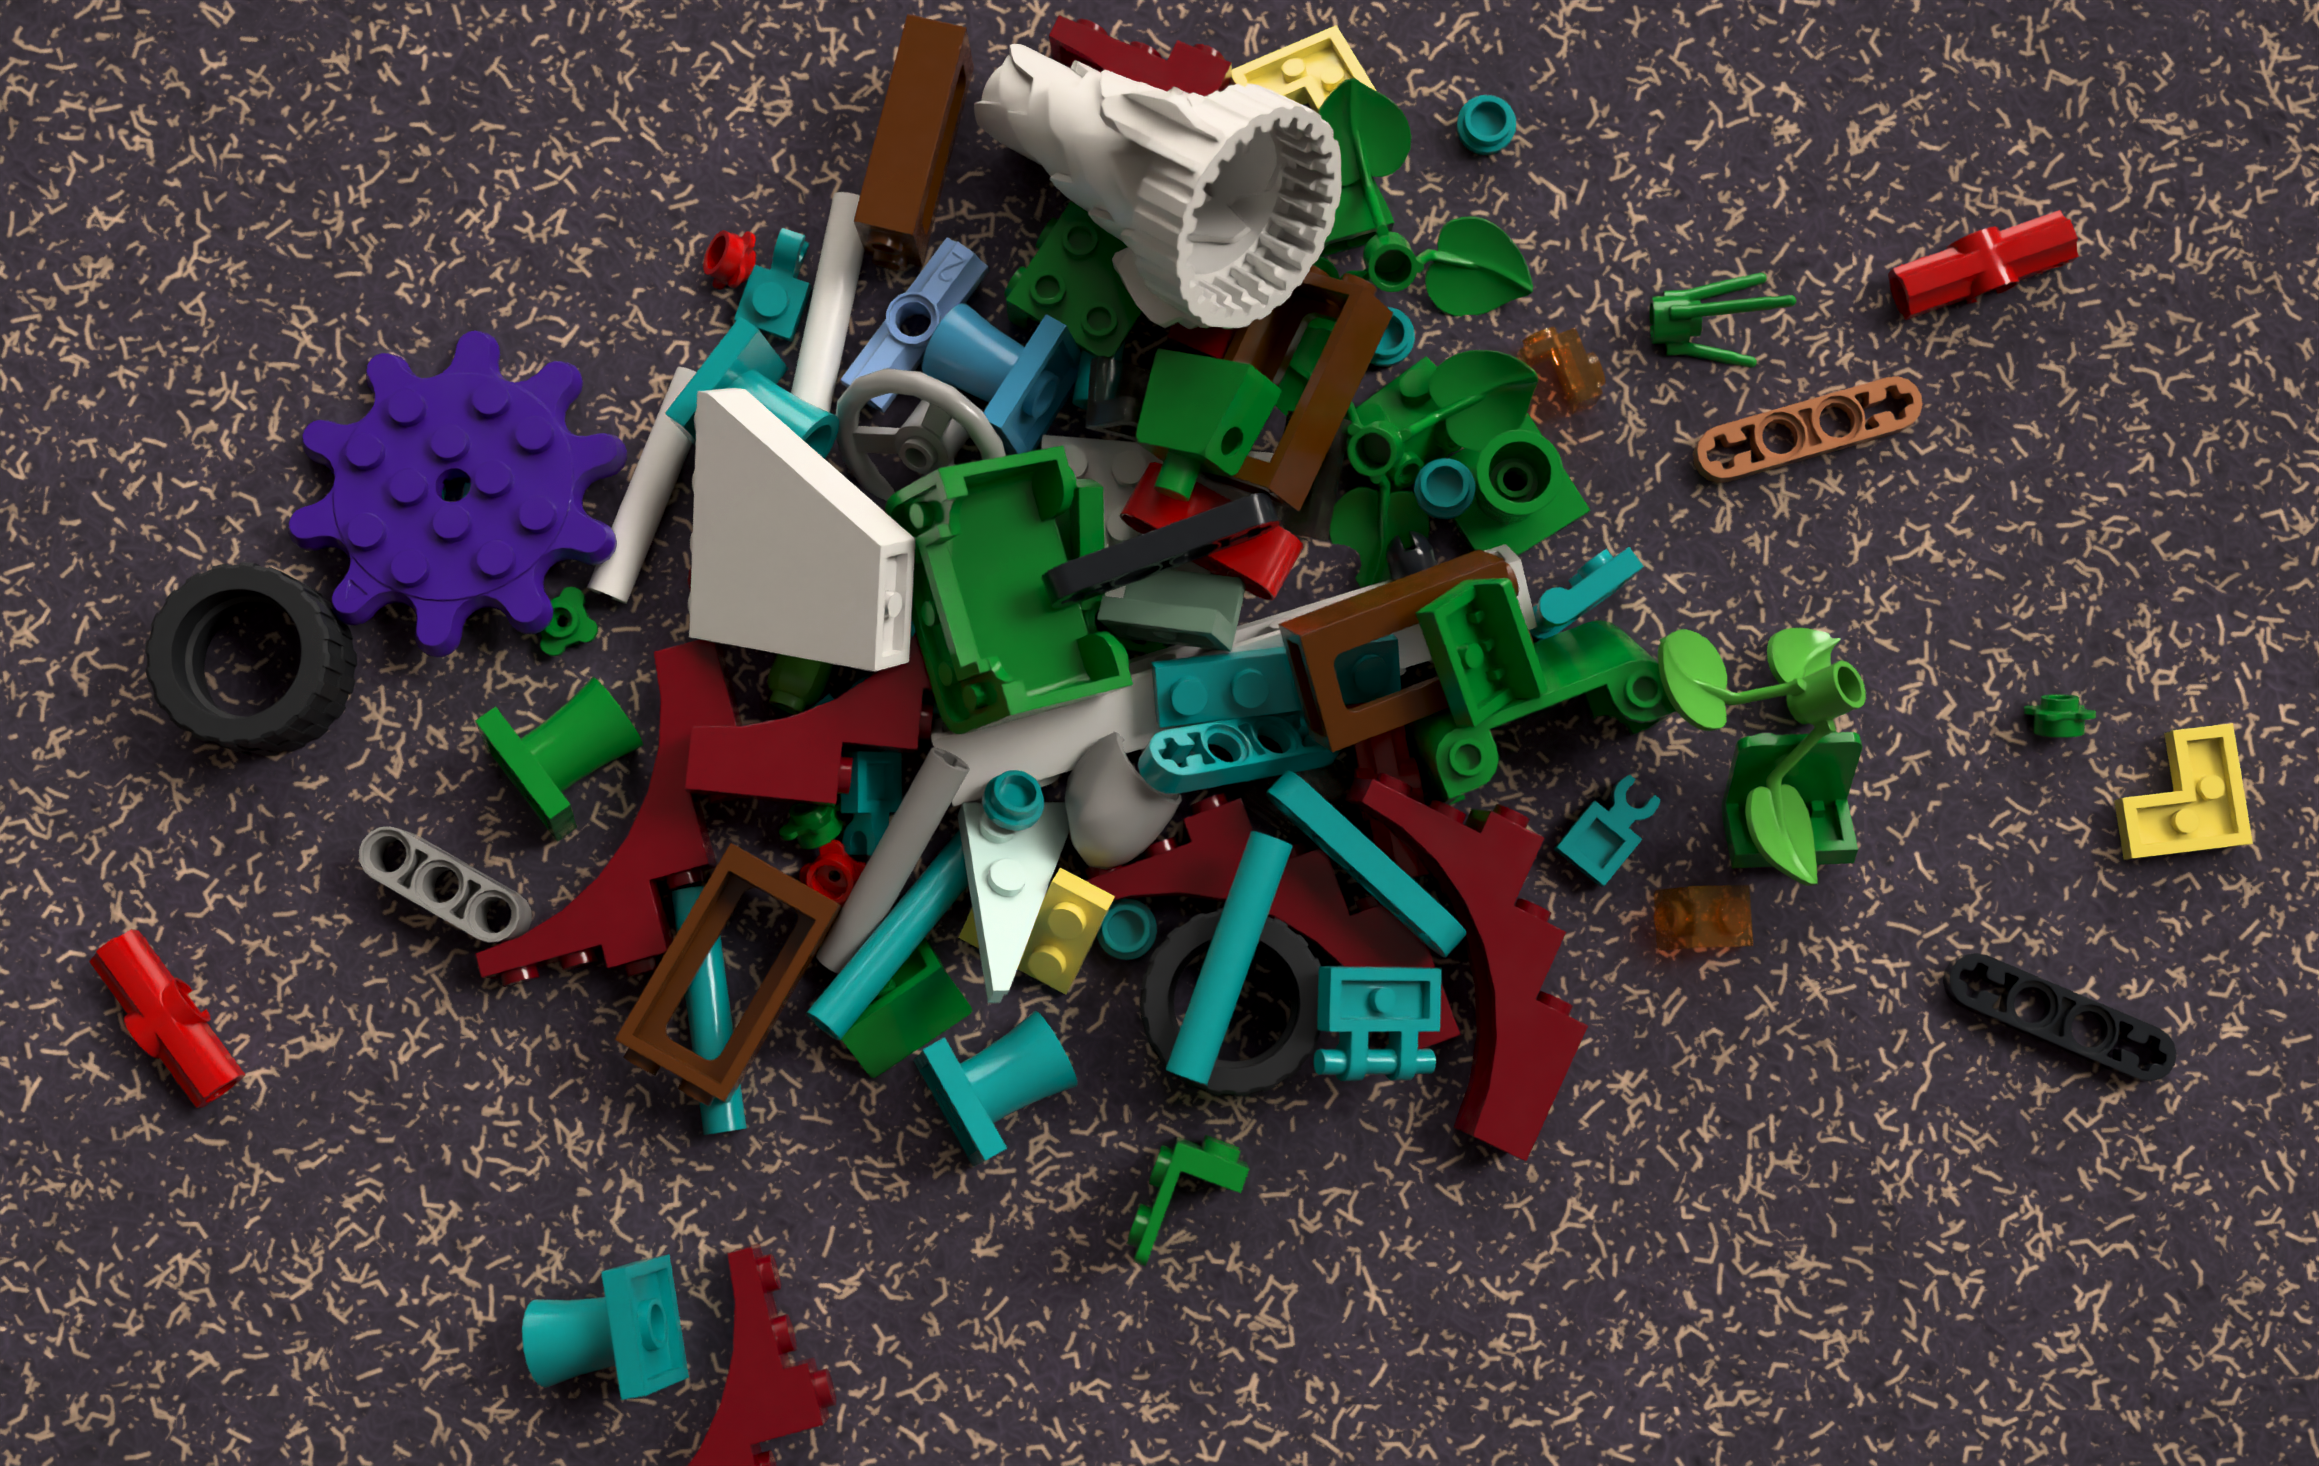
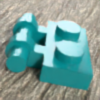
M1319 966L1317 1030L1340 1032L1339 1044L1335 1049H1320L1315 1052L1313 1062L1316 1073L1318 1075H1336L1340 1081H1360L1365 1075L1385 1074L1391 1081L1411 1080L1415 1074H1432L1436 1067L1435 1053L1431 1049H1418V1032L1440 1031L1441 969L1430 967ZM1368 1032H1389V1044L1385 1049H1368Z

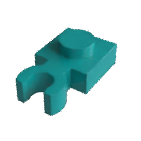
M1631 775L1624 777L1613 787L1610 795L1611 807L1608 810L1595 800L1591 802L1554 847L1556 852L1600 888L1606 885L1642 840V838L1629 829L1631 824L1653 815L1660 804V798L1653 795L1645 802L1642 808L1631 807L1626 801V791L1636 780Z

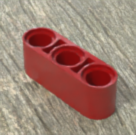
M1150 462L1119 516L1126 525L1142 535L1232 502V500L1197 481L1188 502L1169 498L1154 489L1163 464ZM1277 526L1264 535L1191 562L1215 575L1239 577L1246 584L1245 591L1259 598L1273 601L1304 546L1292 533Z

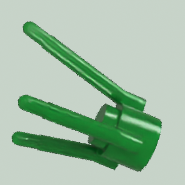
M1764 273L1736 277L1686 290L1663 291V296H1652L1650 298L1649 318L1650 324H1654L1650 326V340L1652 344L1666 343V356L1689 355L1730 365L1734 364L1753 368L1757 364V360L1753 356L1689 342L1690 337L1701 336L1702 317L1792 307L1796 304L1797 300L1793 295L1710 303L1700 302L1702 299L1764 284L1767 281V276Z

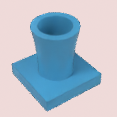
M961 303L944 316L933 332L925 350L922 371L926 375L988 402L989 404L983 413L1001 438L1005 453L1014 455L1035 451L1041 442L1042 436L1046 434L1075 388L1081 351L1077 347L1068 327L1047 314L1024 347L991 325L968 304Z

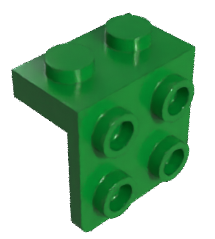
M1070 201L1059 220L1053 217L1043 229L1036 243L1038 252L1028 267H1019L1009 281L1004 292V297L1007 298L1008 320L1029 332L1035 321L1041 323L1047 314L1068 327L1077 347L1099 360L1109 361L1115 357L1143 314L1127 291L1112 262L1115 253L1128 246L1096 224L1088 215V211Z
M1835 731L1823 736L1785 774L1781 781V785L1793 786L1806 805L1813 830L1817 865L1854 863L1858 852L1847 801L1863 748L1860 735L1855 732ZM1759 733L1743 737L1737 741L1722 800V818L1732 868L1773 867L1760 854L1751 839L1746 821L1747 796L1751 790L1757 787L1767 788V776L1808 734L1776 735L1773 733Z
M1209 1135L1204 1136L1202 1145L1177 1137L1173 1149L1161 1146L1148 1183L1159 1188L1152 1208L1140 1203L1126 1244L1136 1247L1134 1263L1146 1266L1180 1171L1241 1193L1249 1167L1247 1162L1238 1159L1241 1153L1240 1147Z

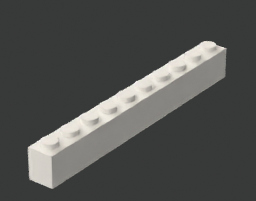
M1506 544L1485 550L1487 553L1505 559V562L1512 567L1519 585V594L1516 597L1519 601L1525 623L1529 630L1536 628V620L1521 559ZM1390 579L1237 626L1231 652L1284 647L1278 624L1395 580ZM1420 624L1393 633L1398 638L1400 676L1406 672V667L1426 661L1433 663ZM1175 645L1129 659V671L1133 681L1132 686L966 734H955L950 731L943 722L942 717L933 719L931 738L934 748H940L956 755L970 768L952 800L953 807L962 803H982V796L989 781L1010 770L1026 772L1037 780L1040 787L1047 786L1055 782L1059 778V774L1073 770L1079 760L1099 739L1113 732H1117L1124 739L1122 744L1126 754L1139 749L1143 752L1152 737L1163 730L1210 723L1203 722L1159 727L1155 714L1151 662L1230 652Z

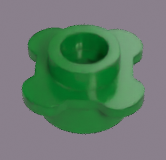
M566 587L562 590L559 597L550 600L554 609L553 618L550 624L540 632L542 635L541 649L550 656H560L564 653L566 647L575 646L580 642L590 643L597 636L598 625L595 621L589 619V615L583 606L586 599L585 595L578 588ZM561 616L568 618V624L565 627L558 625V619Z
M2074 695L2041 696V705L2024 706L2025 714L2034 715V733L2041 736H2082L2085 734V720L2096 718V711L2085 709L2084 705L2079 704V697Z
M837 795L835 807L795 803L789 810L791 816L789 822L779 830L782 839L789 841L796 838L799 846L803 849H814L831 842L843 829V823L837 813L841 809V795Z

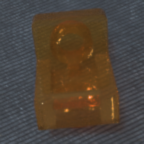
M1549 327L1526 337L1522 341L1524 347L1518 351L1516 358L1530 367L1551 360L1573 414L1596 405L1603 394L1601 387L1606 383L1604 371L1594 352L1586 353L1576 327L1559 334L1556 327Z
M1749 885L1687 886L1655 890L1653 895L1654 925L1656 928V943L1659 950L1753 946Z

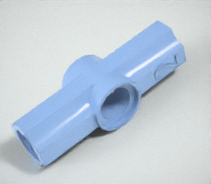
M947 237L908 290L890 302L886 311L885 321L840 379L841 383L848 388L856 378L885 368L916 371L923 361L929 340L940 321L952 308L968 301L989 273V267L970 249L960 242L953 241ZM922 314L931 320L928 330L923 334L914 337L907 336L900 331L902 322L908 316ZM887 393L871 398L867 404L884 413L898 394Z

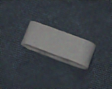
M389 826L379 827L369 832L362 840L359 849V862L363 870L371 878L473 937L489 943L502 944L521 937L529 930L532 915L531 908L526 899L514 890L420 836ZM400 840L405 846L406 858L404 864L399 869L390 872L385 867L383 855L390 843ZM452 870L458 877L459 888L451 900L442 902L435 893V884L437 878L443 872ZM504 899L511 908L512 918L504 930L495 933L487 923V913L493 903Z

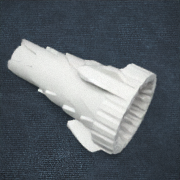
M1012 44L1009 45V55L1006 57L1003 65L996 69L988 79L982 94V100L974 103L976 122L986 133L1003 145L1042 165L1051 176L1050 181L1053 182L1055 187L1072 202L1088 211V215L1096 224L1128 246L1115 253L1112 258L1114 269L1118 272L1127 291L1141 311L1151 321L1164 328L1179 322L1188 329L1198 326L1201 328H1208L1210 326L1232 329L1248 326L1253 320H1261L1266 317L1276 306H1281L1291 296L1292 291L1302 284L1311 266L1322 253L1324 242L1331 233L1335 222L1334 215L1339 206L1341 196V151L1338 141L1333 138V129L1314 110L1260 85L1248 84L1245 87L1240 84L1231 85L1222 92L1215 91L1206 97L1194 92L1189 94L1175 86L1167 92L1144 82L1133 81L1108 70L1099 72L1076 60L1071 68L1029 47Z

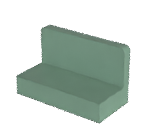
M1169 569L1126 585L1123 598L1102 596L1097 620L1119 638L1231 652L1246 584L1239 577Z

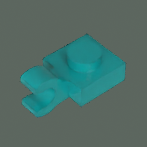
M785 228L781 229L774 248L771 269L769 270L758 265L754 266L734 318L735 322L739 317H742L759 329L760 332L793 342L812 290L810 283L797 279L810 244L804 241L805 235Z
M889 751L841 752V757L853 758L849 794H841V813H854L853 820L847 825L843 834L844 849L848 855L867 854L871 856L889 825V812H896L902 802V753Z

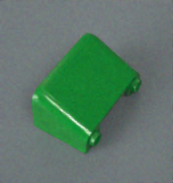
M1063 446L938 468L893 493L887 500L885 513L915 538L911 617L939 713L948 729L955 734H966L1116 692L1133 685L1129 671V658L1124 646L1112 634L1106 631L1089 634L1080 603L1053 608L1041 579L1042 575L1050 569L1067 562L1055 518L1064 514L1070 508L1076 493L1077 483L1075 474L1068 464Z
M1602 620L1587 622L1533 643L1548 686V692L1540 698H1514L1475 727H1456L1450 708L1405 724L1406 739L1416 760L1431 802L1432 800H1437L1447 805H1453L1463 801L1465 793L1476 790L1490 781L1496 772L1499 758L1496 744L1489 729L1582 694L1591 718L1601 716L1615 718L1626 725L1631 736L1660 725L1675 715L1677 711L1665 693L1658 662L1622 629L1611 622Z

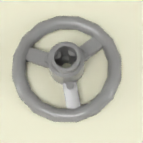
M885 368L860 376L854 380L837 402L836 416L839 418L840 425L836 440L842 460L862 488L886 501L895 493L894 489L879 473L867 453L898 454L909 469L924 475L938 468L954 466V457L969 437H971L979 449L982 460L1006 456L1001 438L983 411L953 386L922 372ZM894 393L911 395L922 399L901 428L858 426L860 411L871 398Z

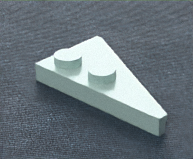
M1044 802V809L1037 823L1028 829L1019 831L1002 828L991 821L986 815L982 803H962L958 813V822L988 1003H1000L1003 996L1008 994L1070 830L1065 802Z

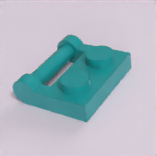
M1626 548L1615 557L1611 555L1608 549H1605L1577 570L1578 573L1568 580L1572 586L1571 589L1553 587L1547 590L1540 597L1538 604L1532 607L1537 627L1529 630L1531 637L1540 641L1558 634L1625 586L1644 567L1631 548Z

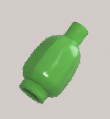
M777 654L767 680L769 689L773 692L769 703L773 707L791 715L804 712L806 706L817 703L822 697L834 664Z

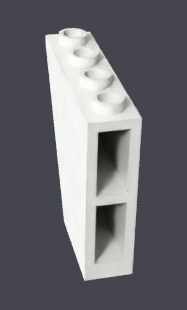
M741 388L697 391V409L694 415V427L696 430L695 471L692 477V489L694 492L693 532L690 538L692 569L691 592L688 598V611L690 613L689 637L870 671H878L908 663L915 538L748 391Z

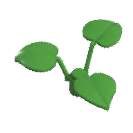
M1788 628L1775 633L1768 641L1767 659L1773 676L1780 684L1735 693L1726 690L1727 673L1724 663L1716 648L1708 639L1687 629L1677 630L1661 638L1658 647V665L1661 682L1674 709L1692 726L1705 731H1715L1726 724L1725 704L1733 706L1785 695L1787 696V704L1792 716L1801 724L1810 723L1814 725V729L1767 776V788L1757 787L1749 792L1746 800V821L1751 839L1766 861L1780 872L1803 885L1814 886L1818 884L1814 837L1808 810L1798 791L1791 785H1781V781L1785 774L1823 736L1835 732L1836 727L1833 719L1858 709L1865 703V687L1856 669L1846 661H1838L1832 665L1830 663L1832 649L1841 639L1831 638L1827 632L1809 628Z

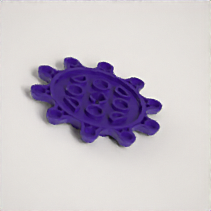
M469 331L458 340L451 365L443 373L430 378L416 376L411 371L408 363L400 356L390 353L375 355L369 361L366 371V381L375 399L370 412L359 422L349 425H342L328 420H317L308 424L302 436L303 450L309 459L328 467L335 479L331 491L324 499L313 505L302 507L292 514L289 520V536L296 546L306 551L338 548L348 555L350 568L345 578L334 590L331 601L332 611L338 620L347 625H359L367 622L380 608L387 604L396 602L406 604L416 614L415 640L419 649L426 655L435 658L445 657L455 651L460 644L462 629L466 619L480 608L492 607L500 610L506 615L509 623L518 632L523 634H536L543 631L550 624L554 609L545 593L543 585L545 574L549 568L555 563L566 559L577 560L588 565L602 564L609 560L616 550L617 540L615 533L604 522L595 520L586 514L583 509L582 499L585 490L593 482L618 474L627 462V449L623 441L617 436L608 433L577 436L568 430L565 423L566 411L570 404L579 396L583 386L582 376L575 366L568 362L553 361L545 365L536 375L528 380L516 383L509 382L500 374V349L495 338L488 333ZM456 477L470 478V491L463 499L456 502H446L442 499V491L445 486L443 481L445 479L450 481Z

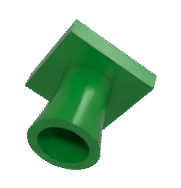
M1528 412L1520 429L1506 431L1497 435L1486 444L1482 452L1464 448L1448 458L1464 464L1472 473L1475 481V496L1472 504L1463 514L1451 518L1472 552L1478 549L1485 551L1506 544L1519 557L1591 511L1564 470L1557 449L1549 440L1543 437ZM1503 477L1515 479L1521 485L1522 490L1511 491L1507 489L1504 485Z
M592 677L570 701L521 739L496 706L475 720L485 748L557 842L577 828L571 804L562 792L609 762L644 746L641 737L627 715L595 677Z

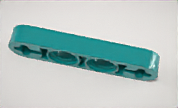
M1301 710L1234 718L1163 730L1156 733L1139 758L1138 768L1142 778L1155 790L1166 794H1178L1282 775L1286 770L1298 772L1325 767L1334 762L1342 749L1331 752L1310 739V735H1307L1308 728L1303 711ZM1257 736L1271 738L1280 745L1283 753L1269 751L1262 746ZM1208 744H1216L1226 749L1232 755L1234 762H1225L1215 757L1210 752Z
M1286 770L1266 792L1269 800L1279 811L1434 952L1442 957H1446L1466 936L1465 929L1445 908L1301 777L1290 770Z

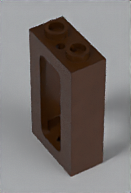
M907 14L854 217V224L865 254L873 255L872 262L882 268L903 272L907 270L908 264L920 267L924 265L974 70L966 27Z
M1312 265L1302 284L1292 291L1291 296L1281 306H1276L1269 315L1261 320L1255 319L1250 325L1237 329L1223 360L1251 364L1279 387L1308 324L1315 318L1336 322L1270 463L1247 456L1238 473L1230 478L1204 472L1199 473L1201 477L1209 482L1248 495L1262 492L1269 493L1273 503L1300 511L1393 315V312L1374 296L1377 288L1373 284L1358 276L1347 273L1343 274L1341 280L1331 278L1326 272Z
M1478 549L1278 624L1310 739L1329 751L1335 752L1449 708L1439 677L1436 676L1358 707L1348 709L1344 705L1334 669L1335 658L1342 652L1419 624L1416 616L1417 611L1464 580L1507 578L1511 581L1515 594L1518 596L1519 585L1512 567L1505 562V559Z
M730 843L615 1038L616 1041L629 1047L623 1058L655 1076L661 1066L683 1078L677 1089L709 1107L715 1097L724 1102H730L841 911L842 907L840 904ZM750 889H759L793 908L798 915V921L722 1053L716 1059L707 1060L671 1040L667 1035V1025L745 892Z

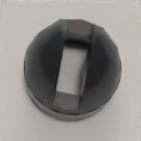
M1409 531L1411 546L1403 548L1398 535L1390 541L1386 550V561L1392 580L1401 579L1438 565L1434 549L1430 541L1423 534Z

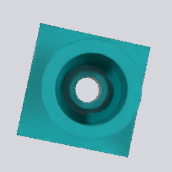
M742 317L738 318L665 412L667 417L696 446L694 415L697 409V391L727 388L745 389L824 459L834 445L840 425L839 418L836 415L807 403L777 385L788 370V367L759 329Z
M1037 1011L1032 1012L1006 1035L962 1063L958 1062L945 1037L923 1049L913 1060L973 1167L1007 1149L994 1126L995 1122L1045 1097L1078 1086L1074 1069L1061 1043L1049 1024Z
M670 1254L646 1258L601 1271L605 1297L576 1300L535 1299L526 1308L522 1326L523 1350L528 1369L535 1382L541 1387L546 1388L579 1375L616 1366L621 1400L649 1395L689 1378Z

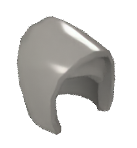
M1117 732L1099 739L1079 760L1068 776L1065 793L1072 845L1088 866L1105 870L1126 864L1141 854L1162 832L1182 801L1180 793L1166 794L1155 790L1146 783L1128 760L1123 750L1122 742L1124 739Z

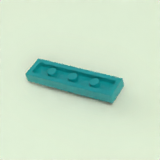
M1394 634L1342 652L1335 658L1334 669L1344 705L1371 702L1401 690L1398 638ZM1285 647L1151 662L1156 722L1160 728L1302 710Z

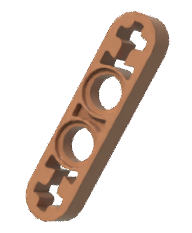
M1899 376L1886 377L1722 424L1706 431L1696 443L1693 452L1694 465L1699 474L1709 481L1716 483L1729 482L1893 435L1907 429L1919 417L1923 406L1922 396L1917 386L1908 379ZM1886 391H1890L1894 399H1905L1907 407L1899 412V420H1895L1892 412H1882L1873 415L1867 420L1873 429H1865V413L1863 409L1877 406L1886 398ZM1856 398H1863V408ZM1837 407L1847 413L1851 427L1846 436L1835 438L1823 431L1819 420L1823 409ZM1779 423L1790 429L1794 438L1793 448L1790 452L1777 454L1766 448L1762 434L1767 425ZM1750 430V446L1759 462H1751V450L1735 455L1729 461V469H1723L1720 461H1709L1707 454L1715 447L1714 440L1720 439L1724 448L1734 447L1743 444L1747 440L1742 431Z

